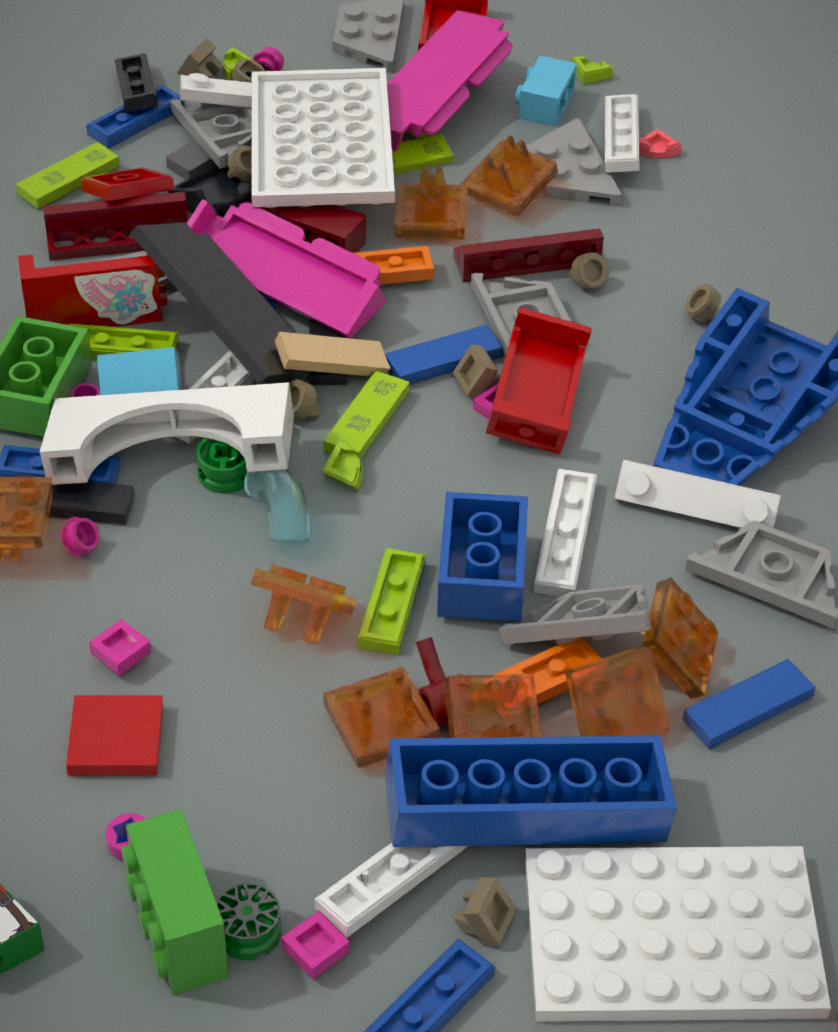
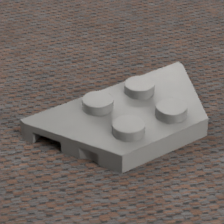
M365 0L340 5L332 40L333 52L353 57L355 60L365 64L372 59L383 63V68H386V72H393L404 10V0Z
M181 100L170 101L171 113L220 169L228 166L229 156L239 146L246 145L252 147V108L201 103V107H183Z
M579 118L566 123L525 146V159L545 197L569 198L589 203L590 196L610 198L611 206L621 205L622 193L610 172L605 173V163Z
M473 273L471 275V286L497 340L502 346L505 356L519 308L538 311L546 315L571 321L551 282L524 281L520 278L505 276L504 283L483 281L482 273Z
M753 521L741 527L737 533L726 535L715 541L712 550L702 555L694 552L687 558L685 570L832 629L836 626L838 608H835L834 601L835 581L834 576L831 574V550Z
M643 584L568 592L554 599L551 603L529 612L531 623H507L500 627L499 631L503 644L555 640L557 644H564L574 641L578 637L592 636L593 640H604L619 633L649 631L651 623Z

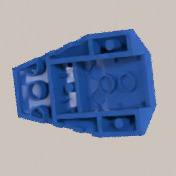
M736 287L697 342L692 364H689L681 394L677 397L671 421L668 422L653 463L654 466L739 486L742 485L838 401V331L828 345L810 339L769 321L770 302Z

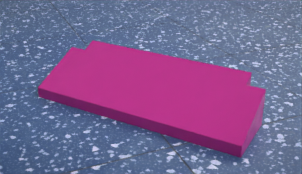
M457 10L387 83L392 151L396 152L399 149L406 130L418 138L424 133L430 136L437 134L468 100L470 92L466 87L468 85L473 87L481 86L511 53L513 45L507 40L509 32L502 31L505 21Z
M202 199L187 222L195 234H209L261 295L346 338L351 339L388 302L380 289L382 284L378 278L381 272L376 264L323 238H317L310 244L304 241L306 235L302 228L259 207H252L251 203H242L238 208L231 205L222 218L215 213L207 201Z

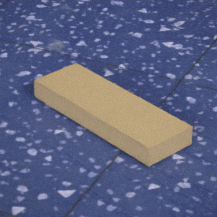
M279 332L275 339L284 369L372 376L375 371L388 374L390 370L380 341Z

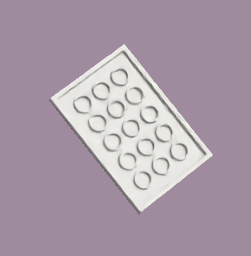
M386 68L252 72V207L274 208L279 206L309 207L312 205L344 206L347 204L379 205L382 203H395Z
M803 846L525 848L535 1022L829 1018L831 1004Z

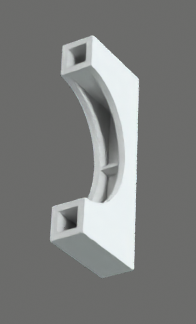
M289 382L55 398L40 449L47 485L87 483L94 469L116 452L141 442L174 436L205 437L229 444L244 456L247 472L288 469L294 420Z

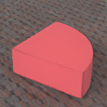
M656 129L639 139V155L650 158L673 157L681 154L682 144Z

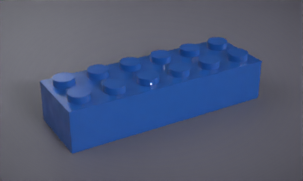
M660 735L396 738L389 740L385 781L393 847L667 842L677 810Z

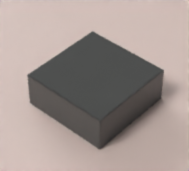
M192 142L166 156L167 168L185 180L215 165V162L209 155Z

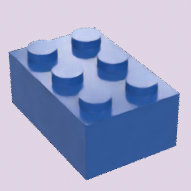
M446 492L438 580L437 617L521 622L528 497Z

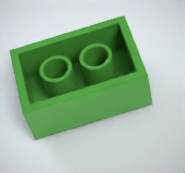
M20 316L15 317L0 343V429L44 437L55 398H69L70 390L83 382L92 365L88 328Z
M182 809L127 824L128 845L121 846L123 861L128 873L125 874V881L131 901H137L140 909L137 914L145 940L150 939L153 947L151 957L157 978L167 977L172 995L229 978L224 922Z

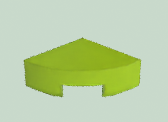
M234 47L225 53L222 63L223 75L227 80L233 81L232 71L236 63L241 59H252Z
M586 56L571 57L570 62L577 63L576 76L582 84L612 78L613 68L606 62L601 60V64L587 61Z
M340 438L321 472L326 477L358 491L363 479L361 459L354 448L346 440Z

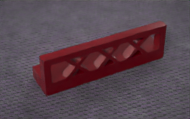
M185 192L137 196L114 201L98 200L43 206L50 261L145 251L135 239L129 237L130 233L137 226L188 222ZM106 237L109 239L106 242L99 243L93 241L95 238ZM55 242H74L70 246L55 247Z
M599 228L468 244L454 247L453 256L463 282H471V275L473 273H482L483 280L505 276L571 269L574 260L582 254L598 253L602 256L604 236Z

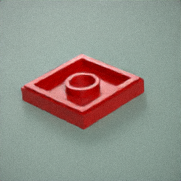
M140 167L83 177L81 179V186L83 192L108 201L174 190V181L170 175Z
M75 695L66 761L67 775H158L164 706L163 695Z

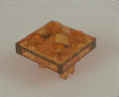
M509 135L504 141L501 140L461 183L462 192L518 217L558 173L557 163L528 151L523 140H519L516 144L514 138Z
M423 167L419 183L398 182L394 237L465 240L467 185L446 184L444 171L441 167L436 169L435 175H430L429 168Z
M0 477V561L4 559L6 552L11 554L14 561H19L22 548H43L54 491L52 477Z
M274 564L271 565L269 572L255 568L251 585L273 591L264 625L265 629L279 631L291 597L312 604L303 641L308 643H318L330 610L350 615L353 613L357 599L344 595L346 591L345 586L312 576L308 584L306 583L307 574Z
M672 577L659 581L656 585L650 610L651 629L649 631H640L641 634H644L642 645L645 649L634 655L632 663L635 666L644 665L642 674L645 677L669 674L690 699L706 694L719 631L716 629L715 624L710 619H707L693 603L690 595L684 592Z
M643 645L565 671L580 736L662 735L671 731L651 647Z
M404 667L323 693V705L358 768L386 759L390 739L440 737V728Z
M534 674L452 675L444 680L450 738L541 737Z

